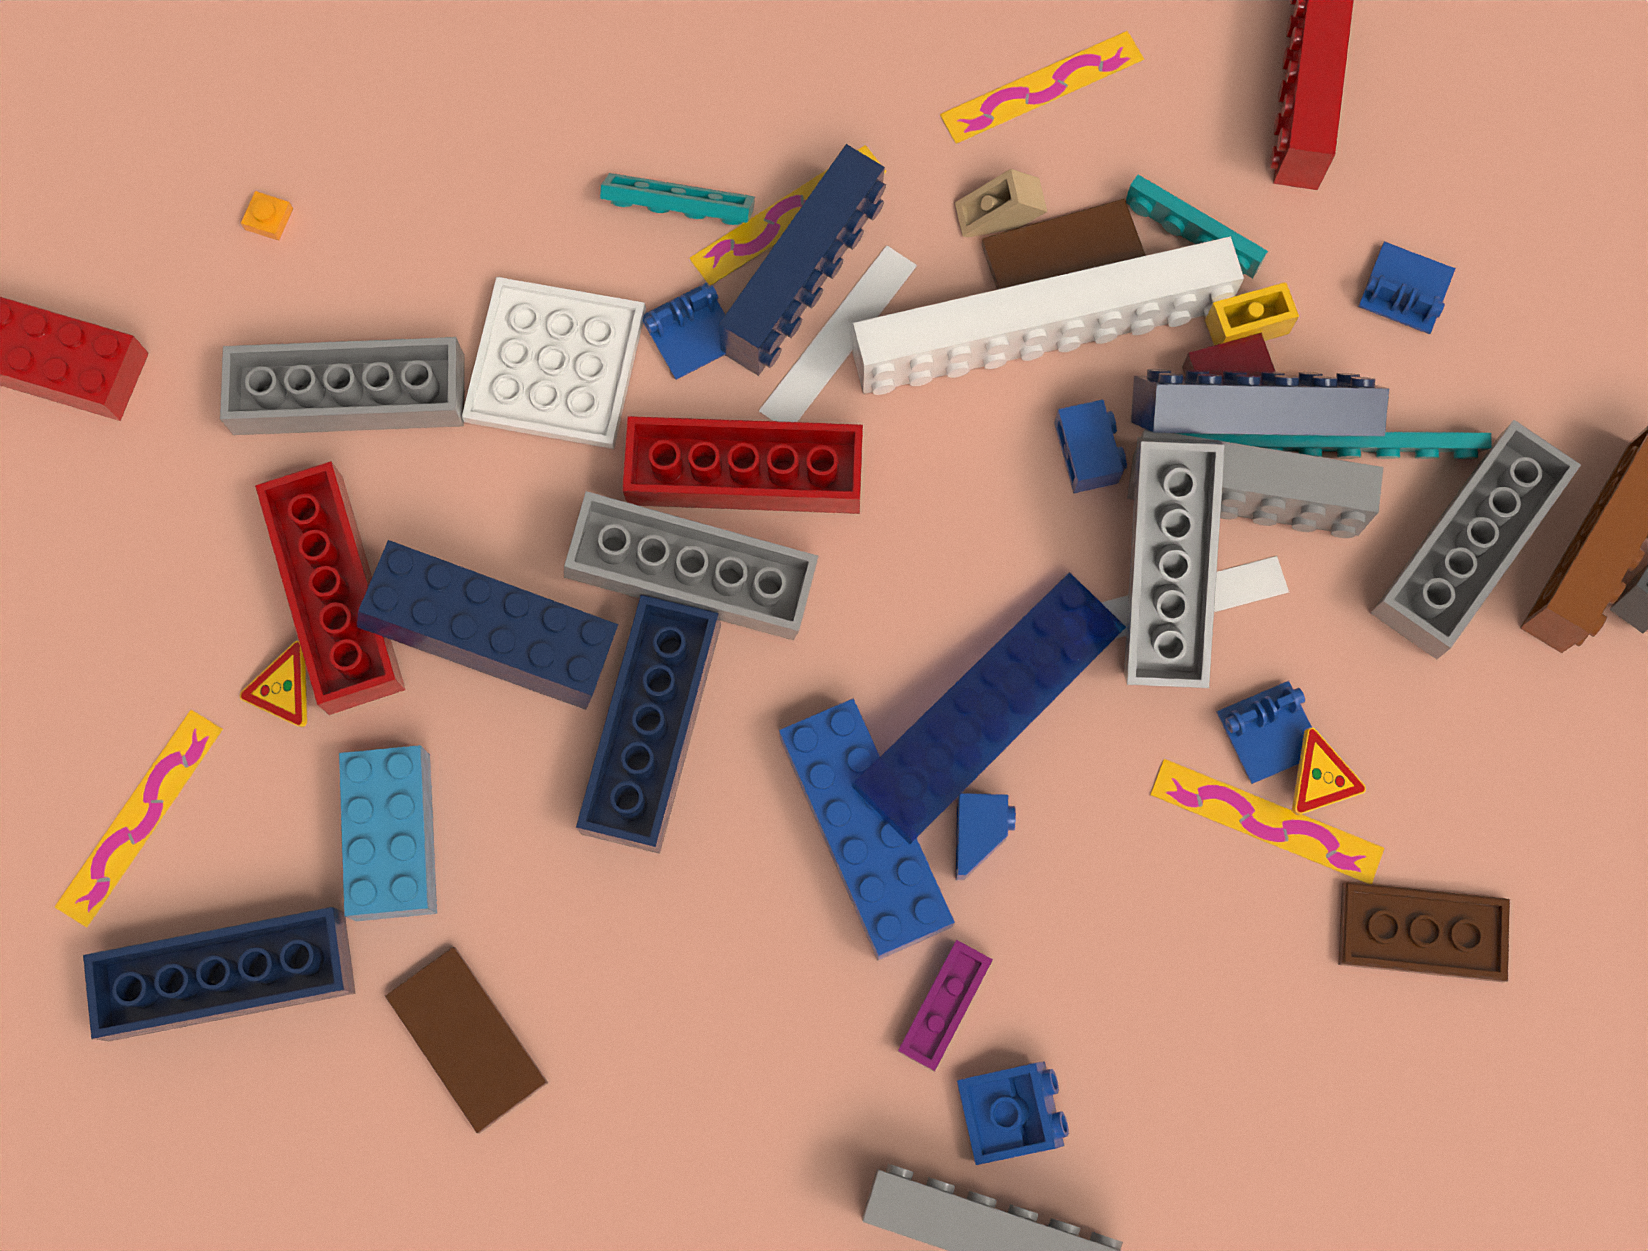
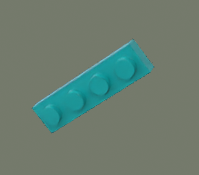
M614 173L607 175L601 184L600 199L609 200L615 206L630 207L634 204L646 206L649 211L655 213H666L670 210L683 212L686 217L692 219H703L708 216L720 218L723 223L729 225H740L743 222L748 223L755 204V196Z
M1139 174L1129 187L1125 201L1131 209L1142 217H1150L1160 223L1168 233L1174 236H1182L1194 245L1231 236L1242 274H1246L1252 279L1254 278L1268 253L1266 249Z

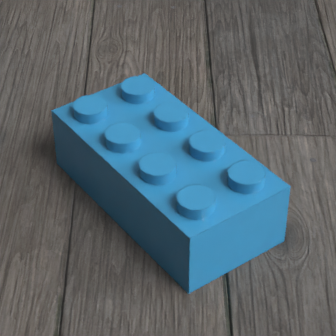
M421 745L339 753L344 916L357 922L437 914L430 754Z

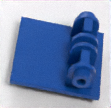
M1384 241L1358 307L1431 334L1436 319L1440 317L1444 309L1445 303H1443L1456 268Z
M707 282L645 313L643 317L646 329L675 380L726 355L720 349L719 323L724 318L725 313L717 301L719 297L713 285L709 286Z
M1289 681L1217 711L1220 721L1251 784L1299 764L1304 731L1307 728H1312L1301 706L1305 702L1302 690L1300 688L1293 690Z

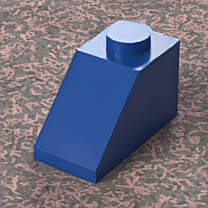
M959 793L956 823V880H965L1005 842L1008 830L1015 831L1016 809L1015 806H1008V795Z

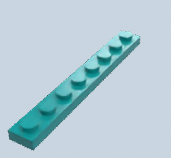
M1385 432V436L1174 433L1280 451H1295L1299 454L1322 457V452H1337V458L1342 459L1361 458V452H1376V458L1378 459L1400 458V452H1415V459L1439 458V452H1454V459H1476L1479 452L1492 448V433Z

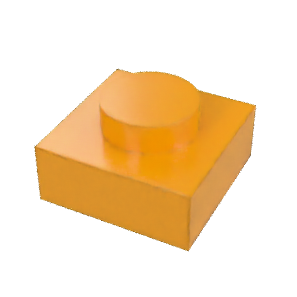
M255 191L241 221V225L247 231L279 241L293 211V207L288 201Z

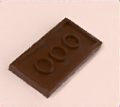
M1125 199L982 239L981 243L997 290L1146 256Z
M1344 882L1342 883L1338 965L1502 983L1508 982L1510 899Z
M456 947L449 949L385 996L477 1134L483 1132L548 1084L542 1072Z

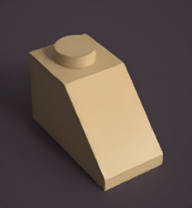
M1009 169L955 202L962 236L967 238L1018 229L1047 212L1040 179L1014 169Z

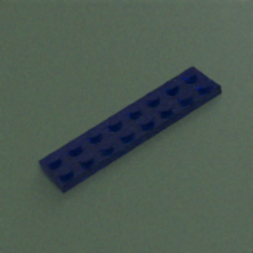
M1069 572L852 784V787L911 844L1089 666L1126 626Z

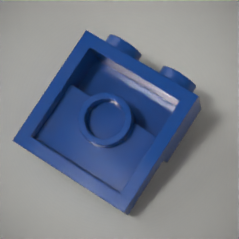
M1045 1061L957 1080L975 1165L1064 1146L1063 1138L1069 1135L1068 1123L1063 1111H1056L1053 1095L1059 1092L1058 1080L1054 1070L1046 1068Z

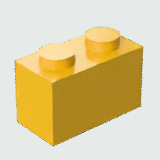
M1287 282L1213 302L1205 322L1214 345L1262 333L1264 341L1290 334L1299 318V314Z

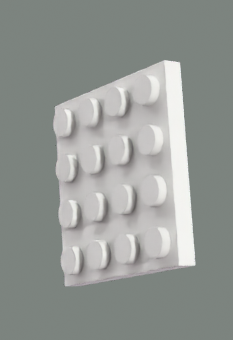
M496 277L462 413L463 421L470 424L614 449L642 329L643 317L646 311L645 303Z

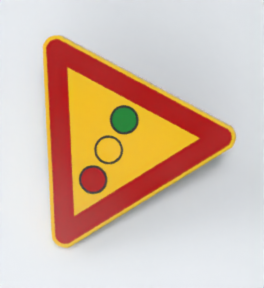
M295 641L241 691L240 699L302 728L307 724L306 665L300 643Z
M1313 727L1305 729L1292 804L1293 813L1296 815L1303 814L1365 793V784L1319 732Z

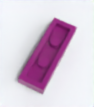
M956 940L897 1052L935 1072L993 959Z

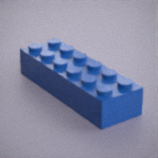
M854 698L779 730L781 743L877 960L952 928L955 923Z

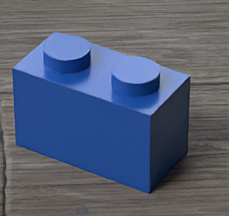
M1104 400L1058 409L1054 424L1073 493L1118 484L1124 470L1127 469V460L1124 449L1116 446L1113 435L1117 432L1116 420L1112 411L1107 412Z

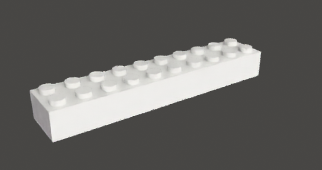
M1230 236L854 322L852 353L863 394L873 392L875 395H882L893 391L895 387L901 385L921 386L940 376L947 375L950 378H956L967 374L971 369L979 367L995 369L1003 366L1007 361L1018 358L1029 361L1041 357L1044 352L1057 349L1059 352H1069L1077 349L1083 343L1095 341L1097 344H1103L1116 339L1118 335L1131 332L1133 335H1142L1152 331L1154 327L1169 324L1170 327L1181 326L1188 323L1192 318L1207 317L1213 302L1236 296L1244 277Z

